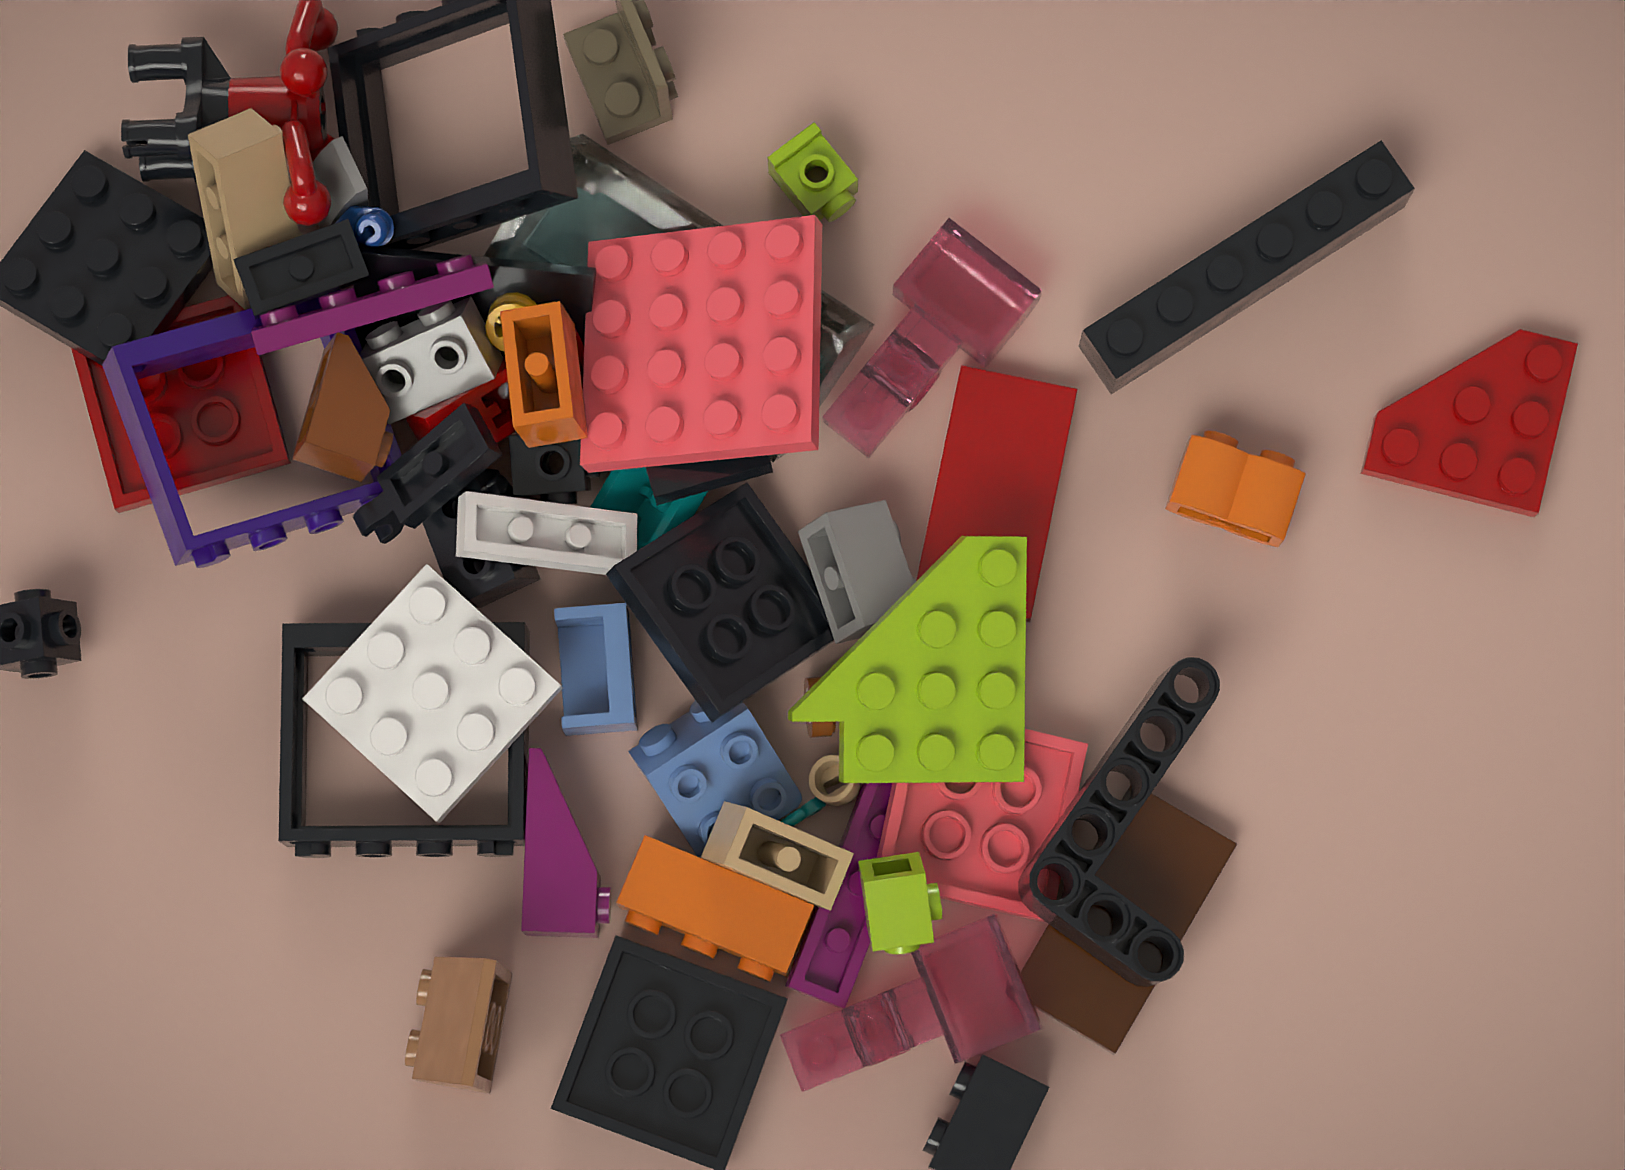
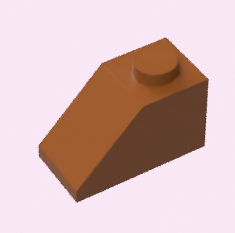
M336 333L323 351L292 459L362 482L374 466L382 468L386 462L393 441V433L385 431L391 410L348 335Z

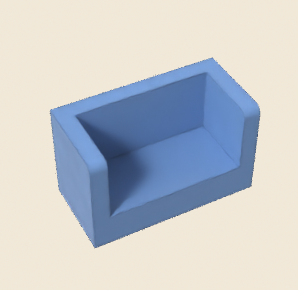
M615 603L555 608L554 617L558 627L561 683L563 687L564 716L561 717L564 734L572 736L637 731L630 615L627 604Z

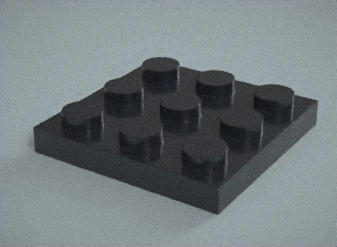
M84 150L1 260L0 306L102 366L112 346L166 332L213 268L204 218Z
M747 482L615 564L606 573V576L712 723L834 642L811 570Z
M615 935L551 1109L714 1170H726L788 998Z

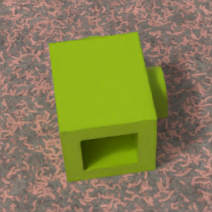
M914 852L858 861L867 930L873 952L884 950L889 954H907L919 949L921 944L934 943L932 921L943 919L941 899L937 882L927 884L920 853Z

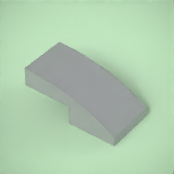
M343 136L332 140L312 163L315 179L326 186L332 200L328 216L317 223L320 229L334 224L351 206L369 207L367 187Z

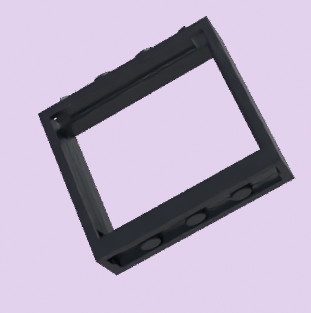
M442 0V6L428 11H409L399 14L395 18L396 23L382 28L356 30L357 37L328 47L339 137L343 136L367 187L369 207L382 208L393 220L394 233L392 238L385 245L378 247L420 251L578 199L551 0ZM509 24L529 169L399 212L381 70Z
M492 622L528 656L530 655V631L525 622ZM282 623L278 841L286 847H295V857H331V847H355V856L391 857L392 847H416V856L450 857L453 856V846H477L478 856L507 857L513 856L514 846H525L529 726L508 748V825L306 826L308 704L302 698L308 693V656H342L372 623Z

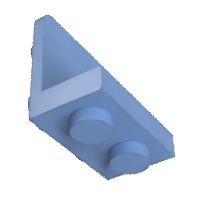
M695 700L689 712L670 724H661L653 727L641 737L637 746L628 751L640 771L658 794L697 857L700 858L724 801L748 807L776 820L781 819L796 809L802 801L799 789L744 703H741L712 723Z

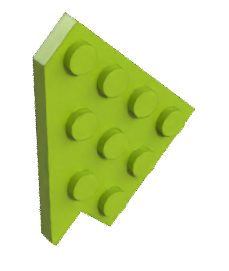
M961 536L788 710V720L792 722H839L840 782H1024L1027 537Z

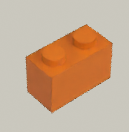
M557 301L500 311L513 428L528 448L588 438L575 324L561 302Z

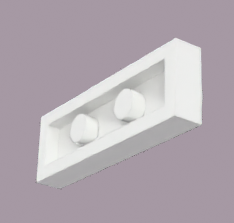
M466 491L458 497L456 556L606 575L615 564L637 551L638 514Z

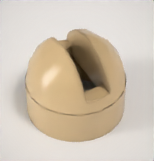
M839 755L822 757L813 765L809 774V786L816 798L826 804L840 806L850 803L858 796L862 783H846L830 794L826 790V788L840 783Z

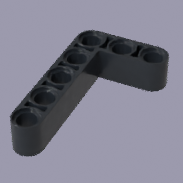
M1187 657L1179 660L1157 678L1027 864L1018 881V893L1021 901L1030 911L1126 981L1140 987H1150L1172 978L1180 971L1184 961L1183 946L1180 939L1170 929L1095 876V874L1218 696L1220 691L1218 674L1209 662L1200 658ZM1177 675H1185L1196 683L1198 688L1196 703H1188L1177 695L1174 688V680ZM1143 723L1154 724L1162 730L1165 737V746L1162 752L1148 749L1143 744L1140 737V729ZM1110 771L1122 773L1129 779L1132 792L1128 801L1118 800L1109 793L1106 786V778ZM1076 820L1089 822L1096 829L1098 843L1094 850H1085L1075 843L1072 836V827ZM1042 869L1055 871L1061 877L1064 884V892L1059 900H1051L1040 892L1037 885V877ZM1092 905H1100L1111 913L1113 929L1109 936H1100L1090 928L1088 912ZM1143 941L1154 943L1162 953L1163 964L1157 973L1145 970L1139 962L1138 949Z

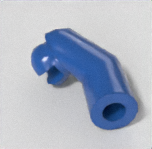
M351 206L335 222L338 223L348 219L357 244L372 247L385 245L390 241L394 233L392 218L385 210L378 207Z

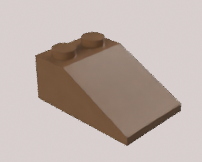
M435 957L432 970H422L416 997V1005L425 1006L421 1031L411 1030L405 1054V1066L414 1067L412 1079L490 1094L512 973L497 960Z

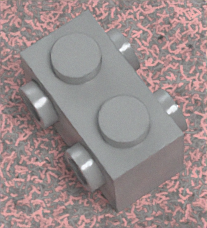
M471 296L454 304L449 300L428 306L418 313L419 319L402 327L399 326L397 321H393L378 327L365 337L367 342L359 355L391 410L387 421L388 424H392L495 379L504 358L500 350L489 341L486 335L485 322Z

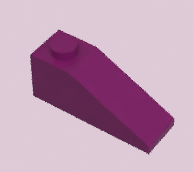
M529 748L521 931L526 936L599 938V924H610L611 887H601V876L546 755L541 748Z

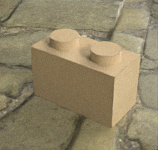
M724 801L701 858L831 911L854 853L753 809Z

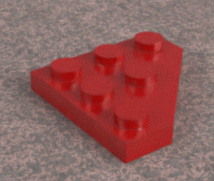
M1519 329L1377 412L1373 419L1360 474L1535 518L1540 510L1578 343Z

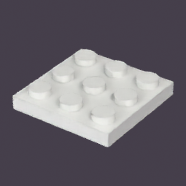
M426 564L302 699L428 815L440 823L563 687Z

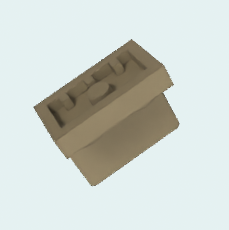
M615 0L617 13L563 34L566 46L607 145L673 120L670 100L678 97L673 82L676 78L664 47L652 49V46L656 45L651 29L654 26L644 0Z

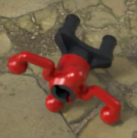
M299 0L287 36L286 56L280 66V76L231 78L205 40V37H183L181 44L139 46L129 44L128 71L132 83L183 79L186 85L183 112L176 113L175 119L122 120L121 141L127 142V145L122 147L125 159L139 157L142 181L194 178L197 184L188 134L252 108L272 126L277 125L282 130L292 183L287 188L283 199L284 210L288 217L297 224L305 226L317 224L326 218L331 208V196L326 186L315 179L312 163L320 152L335 139L327 133L326 102L323 89L328 75L327 64L323 57L317 53L330 47L336 40L338 24L333 13L323 8L321 0Z

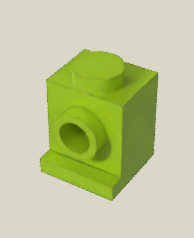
M815 122L767 157L769 175L802 216L815 215L819 221L825 217L828 222H832L846 213L856 202L853 195L858 192V178L824 138L821 129ZM815 166L824 168L828 173L826 179L818 183L811 182L805 176Z

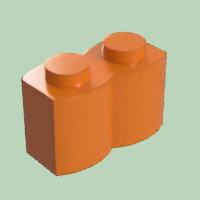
M1206 430L1203 437L1191 435L1186 444L1165 509L1187 519L1222 528L1235 535L1265 545L1279 547L1285 539L1306 473L1294 468L1295 460L1285 454L1272 450H1261L1260 456L1248 454L1237 449L1239 442L1235 438L1220 432Z

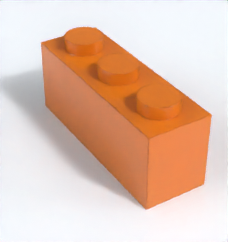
M644 835L616 901L619 908L628 911L624 922L654 935L659 934L662 926L684 934L680 945L713 959L718 949L741 958L737 969L768 982H771L774 973L785 977L788 976L815 909V906L811 903Z

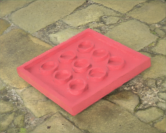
M815 215L588 242L587 267L596 268L592 311L586 313L583 400L588 438L581 439L580 465L588 473L819 450L822 223Z

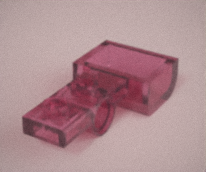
M948 218L893 284L892 295L911 310L822 416V422L867 458H870L903 416L913 410L924 398L940 376L942 369L959 348L986 368L1033 311L1040 300L1042 290L951 218Z
M992 914L934 938V943L921 944L919 949L911 952L920 978L780 1034L801 1091H809L863 1068L881 1063L942 1036L945 1037L954 1063L958 1064L1043 1030L998 915Z

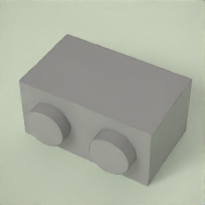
M886 500L826 512L798 531L835 644L861 638L916 582L911 575L901 546L899 528L891 517Z

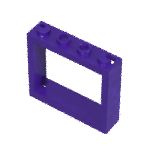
M319 297L295 305L298 315L321 308ZM252 309L112 346L102 364L175 566L194 561L196 568H204L228 559L231 556L229 551L231 549L251 544L253 551H261L283 543L288 539L286 533L307 527L309 534H317L335 528L344 522L342 516L355 513L361 506L372 501L383 492L376 477L402 456L392 427L387 422L385 431L393 433V441L383 467L374 466L370 471L373 483L194 536L137 380L255 347L251 330L263 324L261 318L255 320ZM355 328L339 332L350 337L360 354L362 347ZM335 334L320 338L324 349Z

